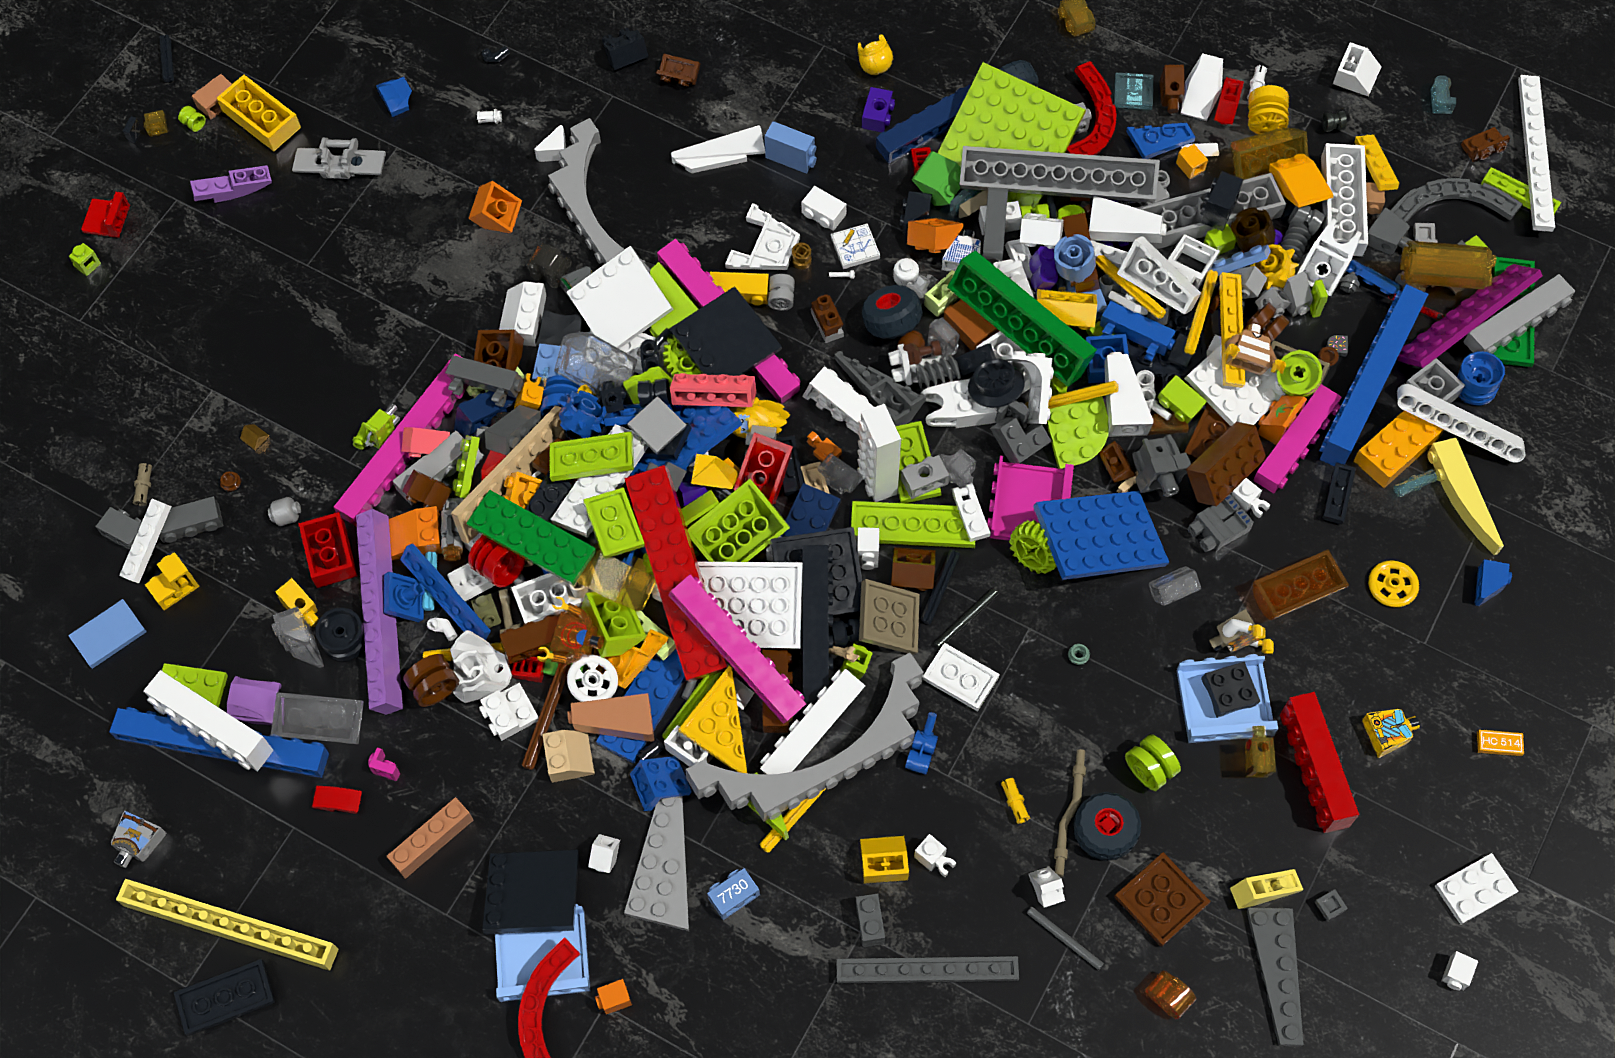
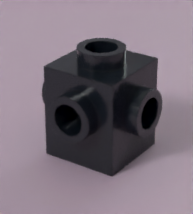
M612 380L604 381L602 385L597 386V393H595V397L598 398L597 403L601 407L605 406L607 413L624 410L623 399H625V392L623 387H620L617 382Z

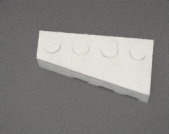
M825 366L810 382L802 396L807 400L810 398L817 402L816 406L821 410L826 408L831 411L832 417L836 420L846 421L847 427L857 434L860 431L858 421H861V412L874 408L865 396L856 393L849 383L843 382L833 370L827 369Z

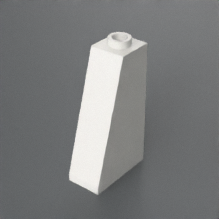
M1098 196L1093 197L1089 226L1091 240L1134 242L1135 239L1143 236L1149 243H1162V236H1166L1167 225L1163 224L1162 216Z

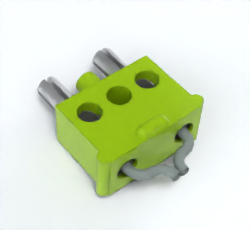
M392 404L385 412L379 409L364 424L367 440L364 443L366 447L375 446L380 449L395 430L394 426L400 420L399 416L393 414L398 409L396 405Z

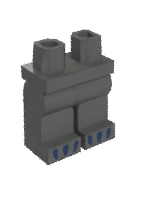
M1229 494L1217 507L1210 506L1203 512L1198 513L1195 520L1189 525L1188 532L1194 537L1200 533L1205 537L1200 542L1205 552L1212 549L1218 551L1223 546L1248 533L1254 522L1243 509L1239 510L1240 505Z

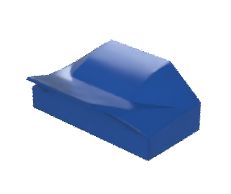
M404 77L376 85L392 117L409 110L408 99L412 90Z

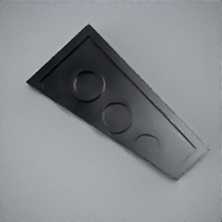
M549 470L526 510L553 524L551 518L573 485L567 480L551 481Z

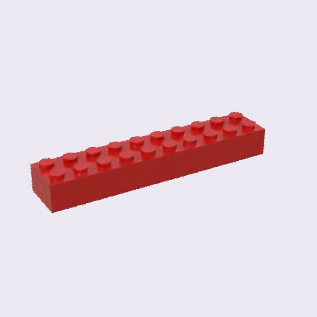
M663 465L624 478L686 681L692 682L725 671L730 666L729 662L668 596L670 591L689 575L693 578L697 577L703 584L702 588L706 591L669 469Z

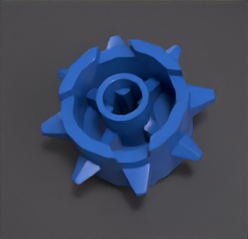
M580 390L579 393H565L566 402L557 401L563 406L559 412V418L561 420L560 426L564 430H571L582 438H589L595 431L601 433L600 424H605L604 417L607 411L605 406L601 407L597 403V397Z

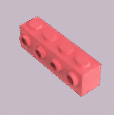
M674 374L670 386L672 405L753 407L756 396L755 376Z

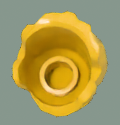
M879 35V41L867 44L864 49L861 47V43H858L859 62L866 73L879 75L890 68L893 54L883 35Z

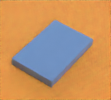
M122 599L68 636L93 669L146 633V630Z

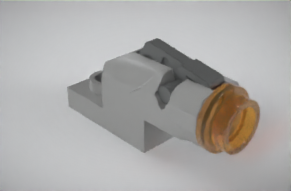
M463 498L447 499L441 511V550L444 559L448 561L459 560L463 554V541H461L451 512L464 500Z

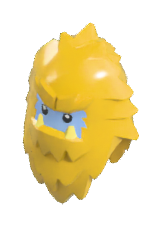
M755 397L753 407H729L743 424L732 433L742 438H746L747 432H751L752 425L777 428L776 434L782 431L780 427L787 424L786 419L790 414L783 409L784 406L770 400H759L758 397Z

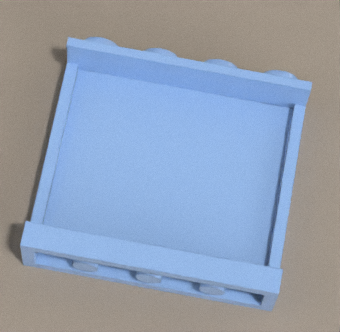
M1251 654L1245 656V658L1229 656L1221 660L1206 658L1203 661L1185 660L1179 663L1176 671L1189 743L1267 737L1276 734L1278 725L1277 721H1273L1263 668L1265 656ZM1245 662L1260 702L1254 707L1238 710L1216 718L1211 698L1203 685L1201 677L1205 673ZM1266 726V736H1263V727Z
M576 904L574 931L495 934L498 977L496 993L500 1002L522 999L532 972L540 961L564 937L581 955L560 974L547 996L590 991L585 914L582 906Z

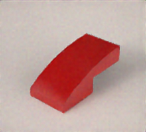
M316 786L312 808L357 814L362 791L330 786Z

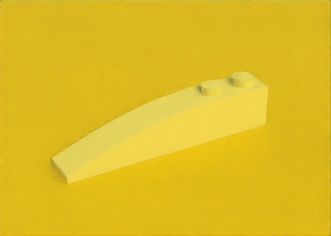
M1457 438L1433 443L1428 451V460L1431 464L1433 463L1437 480L1441 482L1448 498L1465 524L1493 555H1497L1504 545Z

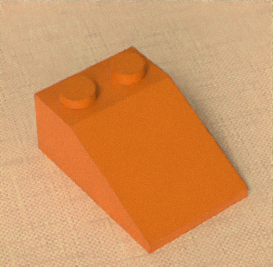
M437 506L414 509L389 519L392 560H400L406 546L412 543L424 556L426 552L444 554L441 550V516Z

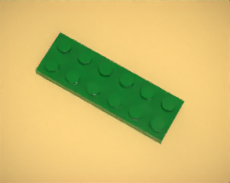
M1494 257L1492 278L1500 275L1508 266L1513 264L1535 268V261ZM1535 282L1495 312L1492 317L1534 291ZM1528 327L1527 331L1520 337H1513L1512 341L1506 346H1499L1493 355L1498 357L1503 364L1532 367L1534 365V327Z
M491 490L488 491L466 523L474 531L573 586L596 553V548Z

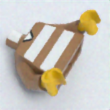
M1250 324L1248 330H1242L1239 334H1234L1225 342V352L1223 354H1229L1226 364L1258 375H1263L1270 367L1271 372L1275 373L1278 370L1280 374H1283L1286 363L1276 358L1273 348L1270 346L1269 337L1260 334V325Z

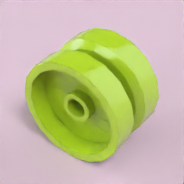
M1302 350L1293 351L1285 355L1281 359L1286 363L1283 374H1280L1278 370L1276 372L1278 385L1281 390L1288 396L1309 397L1315 393L1321 385L1323 374L1321 363L1317 357L1308 351ZM1297 372H1302V373H1303V377H1302V378H1299L1298 376H1295V375H1296Z
M1149 734L1140 742V747L1134 746L1125 754L1126 762L1134 775L1152 791L1160 789L1166 783V779H1172L1181 771L1178 759L1172 750L1160 738Z

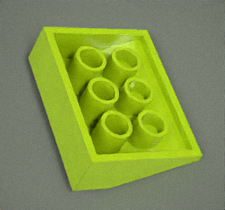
M749 479L687 530L690 539L709 562H748L770 544V539L778 538L790 526L754 482Z

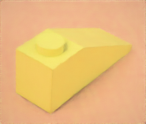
M1295 869L1245 878L1232 886L1230 890L1238 909L1301 892L1303 888Z

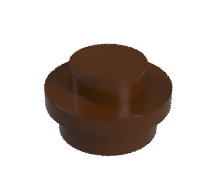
M1324 347L1318 354V359L1330 363V367L1335 365L1339 358L1337 350L1333 347Z
M229 471L221 476L220 485L225 491H234L239 488L241 478L237 473Z

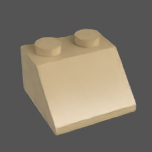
M560 730L542 734L548 773L552 783L595 774L587 732Z

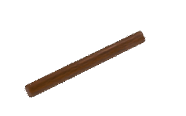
M565 648L563 650L562 656H566L567 659L566 661H559L522 762V766L526 769L533 770L544 743L542 734L548 732L567 679L568 670L572 659L576 655V652L572 649Z

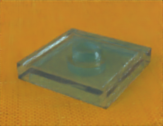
M1116 73L1115 107L1152 110L1153 75Z

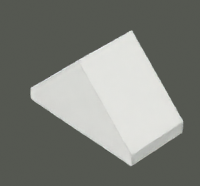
M563 126L557 127L534 149L536 159L539 162L561 160L559 151L566 148Z

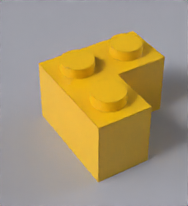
M175 552L165 556L157 564L163 573L152 577L145 584L163 610H166L200 587Z

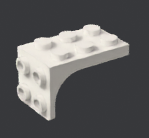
M1008 352L1006 356H1002V359L1020 363L1026 368L1030 377L1028 402L1030 412L1027 424H1047V420L1050 418L1048 401L1052 396L1050 379L1053 378L1054 373L1053 367H1051L1052 358H1045L1043 353L1027 354L1026 356V352Z

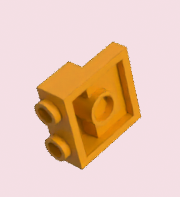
M518 471L511 473L505 479L504 487L507 490L506 494L502 497L526 509L543 480Z

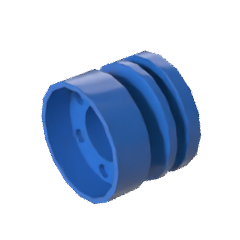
M1479 351L1471 353L1464 358L1457 378L1465 384L1459 398L1471 405H1484L1491 402L1495 398L1505 375V367L1502 361L1491 353Z
M556 375L544 380L542 384L544 390L540 406L541 419L554 406L562 408L563 406L557 401L566 402L565 393H577L578 388L583 383L574 377Z

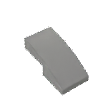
M1415 223L1413 225L1417 259H1422L1427 255L1432 259H1438L1435 223Z

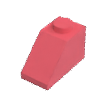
M404 427L402 452H409L410 457L421 458V454H430L450 436V432Z

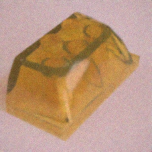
M1279 128L1231 142L1230 148L1236 177L1246 180L1269 174V164L1277 162L1279 159H1288L1297 154H1305L1308 157L1307 132L1295 128Z

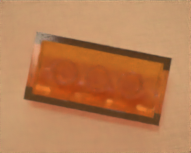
M1326 550L1254 581L1253 593L1264 616L1269 620H1274L1347 588L1349 584L1329 550Z

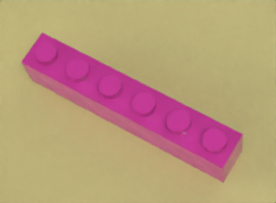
M1321 384L1261 465L1253 481L1272 493H1275L1278 488L1283 489L1288 481L1287 475L1289 473L1293 474L1299 466L1298 460L1300 458L1304 459L1310 450L1308 446L1310 444L1314 445L1320 437L1319 431L1321 429L1325 430L1331 422L1329 417L1331 415L1335 416L1341 407L1339 402L1342 397Z

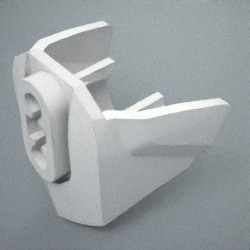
M469 630L456 639L450 651L453 659V671L460 680L458 687L453 691L458 699L464 703L484 698L498 690L501 691L509 685L512 674L504 654L495 650L489 642Z

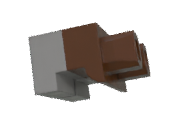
M823 295L818 297L816 301L811 302V314L819 327L825 343L844 337V332L841 328L843 322L831 297Z

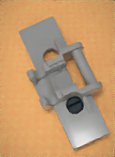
M323 137L320 149L297 148L292 169L293 172L320 173L323 178L349 179L351 176H355V174L381 175L386 152L357 150L358 140L356 138L351 140H328V138ZM328 147L349 149L343 151V156H335L331 154ZM321 159L322 164H316V162Z

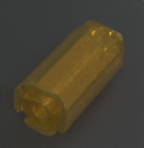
M1407 241L1406 244L1409 247L1404 246L1400 270H1404V275H1400L1404 283L1484 289L1492 284L1491 270L1496 264V256L1492 255V251L1488 247Z

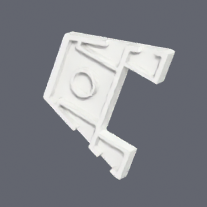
M752 203L746 216V221L763 226V229L752 254L747 255L731 250L725 267L727 269L787 270L792 259V248L795 244L799 243L800 234L784 223H779L769 213H764L756 204Z

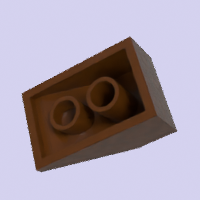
M515 329L478 330L474 361L516 371L522 357L524 338Z

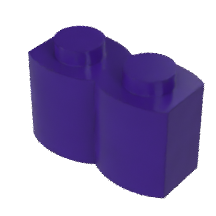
M1040 246L1029 260V268L1032 273L1030 282L1034 292H1037V289L1050 290L1058 280L1054 249Z

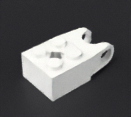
M1334 218L1313 244L1297 273L1305 271L1311 287H1313L1315 281L1322 279L1329 296H1332L1349 266L1362 232L1357 231L1355 236L1345 244L1336 242L1333 232L1337 220ZM1326 264L1328 273L1319 274L1318 266Z
M970 379L947 382L926 388L921 392L926 396L927 402H934L942 407L926 416V423L929 426H955L956 428L992 424L996 422L997 409L981 406L971 399L968 392Z

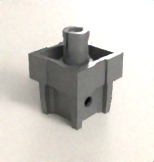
M1171 434L1166 435L1164 438L1143 439L1142 447L1139 451L1132 454L1139 473L1135 481L1140 493L1162 489L1165 497L1177 494L1179 491L1177 485L1181 482L1183 476L1187 474L1186 469L1191 465L1187 453L1179 452Z

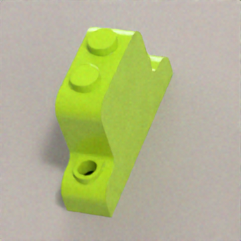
M659 262L651 268L650 275L674 310L650 326L649 331L655 338L665 328H671L699 310Z

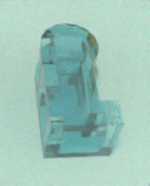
M1446 76L1436 77L1431 87L1433 113L1452 114L1455 108L1456 97H1450L1449 88L1451 80Z

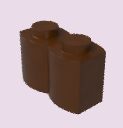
M413 469L402 491L407 495L405 498L416 504L418 501L423 502V507L425 508L437 506V509L441 511L453 489Z

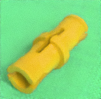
M1014 778L1001 782V786L1008 799L1007 804L1012 808L1016 822L1018 824L1026 822L1025 818L1028 821L1030 816L1023 803L1024 797L1020 795Z

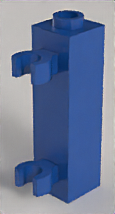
M1113 301L1109 302L1102 314L1100 326L1104 328L1102 336L1112 335L1113 332L1116 334H1126L1127 339L1148 348L1144 358L1151 362L1156 352L1165 356L1167 350H1172L1176 342V339H1174L1175 330Z

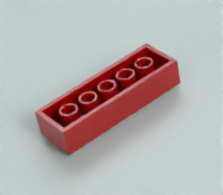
M1311 692L1290 697L1280 714L1282 724L1287 727L1289 744L1293 745L1296 752L1294 754L1296 764L1301 766L1303 772L1302 781L1305 786H1308L1310 803L1313 807L1315 806L1317 812V823L1319 827L1323 828L1324 833L1349 828L1359 816V812L1316 694Z

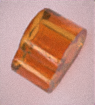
M1164 970L1145 989L1147 995L1168 1015L1175 1019H1180L1196 1001L1195 994L1185 983Z

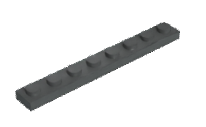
M1018 956L837 959V984L1019 980Z

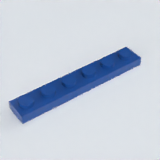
M413 543L407 545L400 559L464 632L469 630L486 640L491 630Z

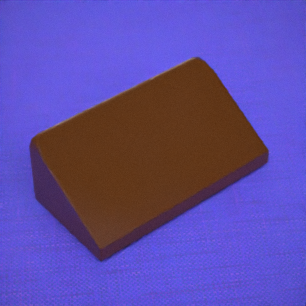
M1113 441L1099 452L1114 482L1136 476L1122 447L1117 442Z

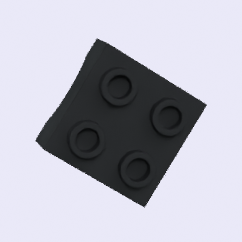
M543 311L541 329L536 343L537 350L539 344L579 348L584 326L582 315H560L550 311Z
M1245 662L1205 673L1201 677L1203 685L1211 698L1216 718L1238 710L1254 707L1260 702Z

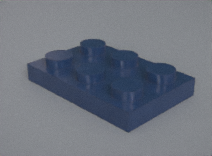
M803 483L786 519L790 528L780 536L786 537L827 531L841 499Z

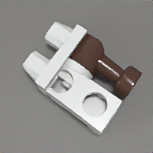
M939 340L931 341L930 346L918 347L914 343L905 346L900 344L898 345V350L888 353L891 366L901 364V368L891 370L892 378L895 379V382L905 381L906 385L918 383L916 376L917 364H921L924 368V362L926 361L930 365L934 359L939 363L942 355ZM931 354V357L922 359L923 356Z

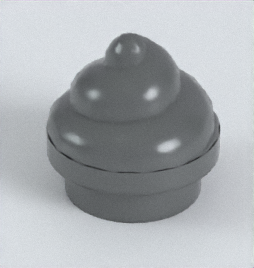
M1350 272L1341 278L1339 282L1341 290L1354 293L1359 288L1360 283L1355 272Z

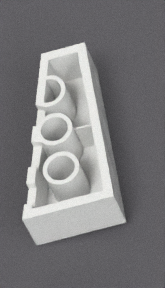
M1143 236L1135 239L1117 273L1183 314L1193 309L1201 294Z

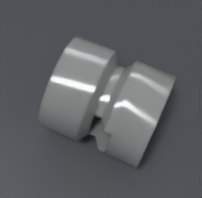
M775 274L770 277V292L768 294V305L770 308L784 311L793 307L795 284L793 277L787 274Z

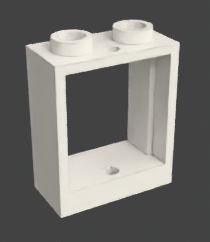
M1184 234L1168 258V261L1177 269L1195 274V280L1192 285L1199 289L1208 271L1214 265L1219 250ZM1181 253H1184L1205 263L1206 266L1199 273L1177 262V259Z

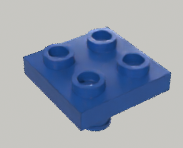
M393 572L385 573L384 613L415 622L424 620V609L422 608L423 594L425 593L424 586L417 579Z

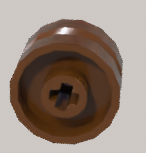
M1268 302L1246 322L1243 330H1248L1250 324H1258L1261 326L1260 334L1269 337L1271 343L1290 321L1283 314L1270 321L1276 313V308Z
M434 654L421 659L408 669L403 678L409 690L413 691L414 698L422 707L431 706L444 700L455 691L460 682L453 669H449L450 665L443 654Z

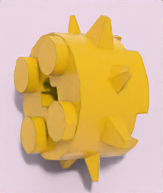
M1278 244L1268 245L1271 251L1268 258L1251 264L1250 267L1256 266L1267 277L1263 286L1264 290H1268L1271 287L1284 289L1287 279L1294 276L1295 267L1299 266L1298 263H1293L1291 260L1295 250H1284Z

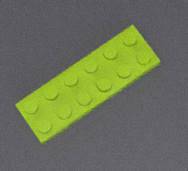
M853 501L851 527H854L855 536H858V528H879V543L975 548V541L970 542L957 506Z

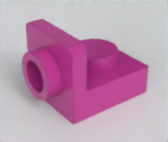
M377 748L375 753L371 754L368 762L372 773L397 781L400 772L396 764L384 760L385 754L383 750Z

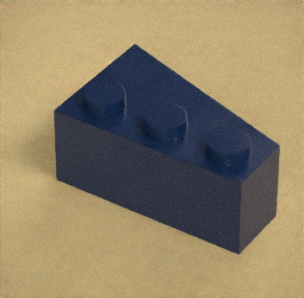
M488 391L484 394H478L469 401L462 402L457 407L454 431H457L465 439L466 435L474 436L477 428L482 426L491 427L514 410L516 398L506 396L504 407L495 405L496 402L491 401L495 392Z

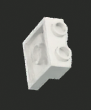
M520 683L503 692L498 690L480 700L482 706L479 709L484 718L489 717L492 722L489 724V727L494 736L499 735L501 741L538 721L539 717Z

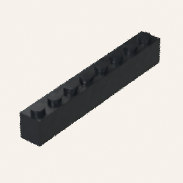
M803 545V696L805 698L803 701L806 703L803 706V711L810 703L816 704L820 699L817 695L825 686L829 688L833 684V681L829 678V670H833V657H829V648H833V635H829V627H833V614H829V606H833V593H828V584H833V572H828V563H833V551H828V545Z

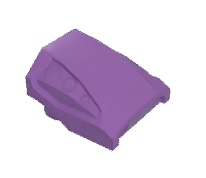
M235 676L231 682L228 695L227 714L238 721L274 725V711L281 684L243 679Z

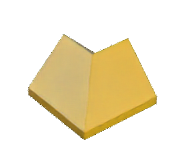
M696 454L691 484L733 489L739 472L717 456Z

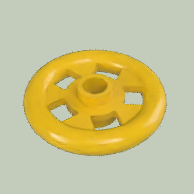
M1393 560L1381 562L1372 569L1369 575L1368 584L1372 595L1377 601L1386 606H1406L1418 594V577L1408 565ZM1390 569L1399 570V575L1395 573L1390 574ZM1379 574L1385 576L1383 583L1377 580ZM1403 578H1409L1410 585L1405 586ZM1391 581H1396L1398 585H1393ZM1383 588L1391 593L1388 597L1381 593ZM1403 590L1406 596L1399 598L1397 594Z

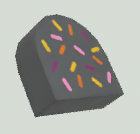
M1334 335L1329 338L1326 347H1333L1337 350L1339 356L1346 357L1348 354V336Z

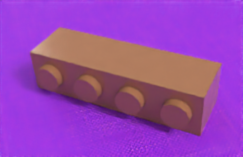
M455 797L389 853L387 857L406 879L473 821V818L469 811Z

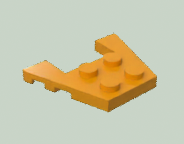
M650 629L640 649L632 647L622 655L603 657L616 669L618 686L626 689L667 642L669 637ZM595 646L593 655L600 656L597 647ZM598 665L595 669L598 670L601 674H604L606 671L600 665Z

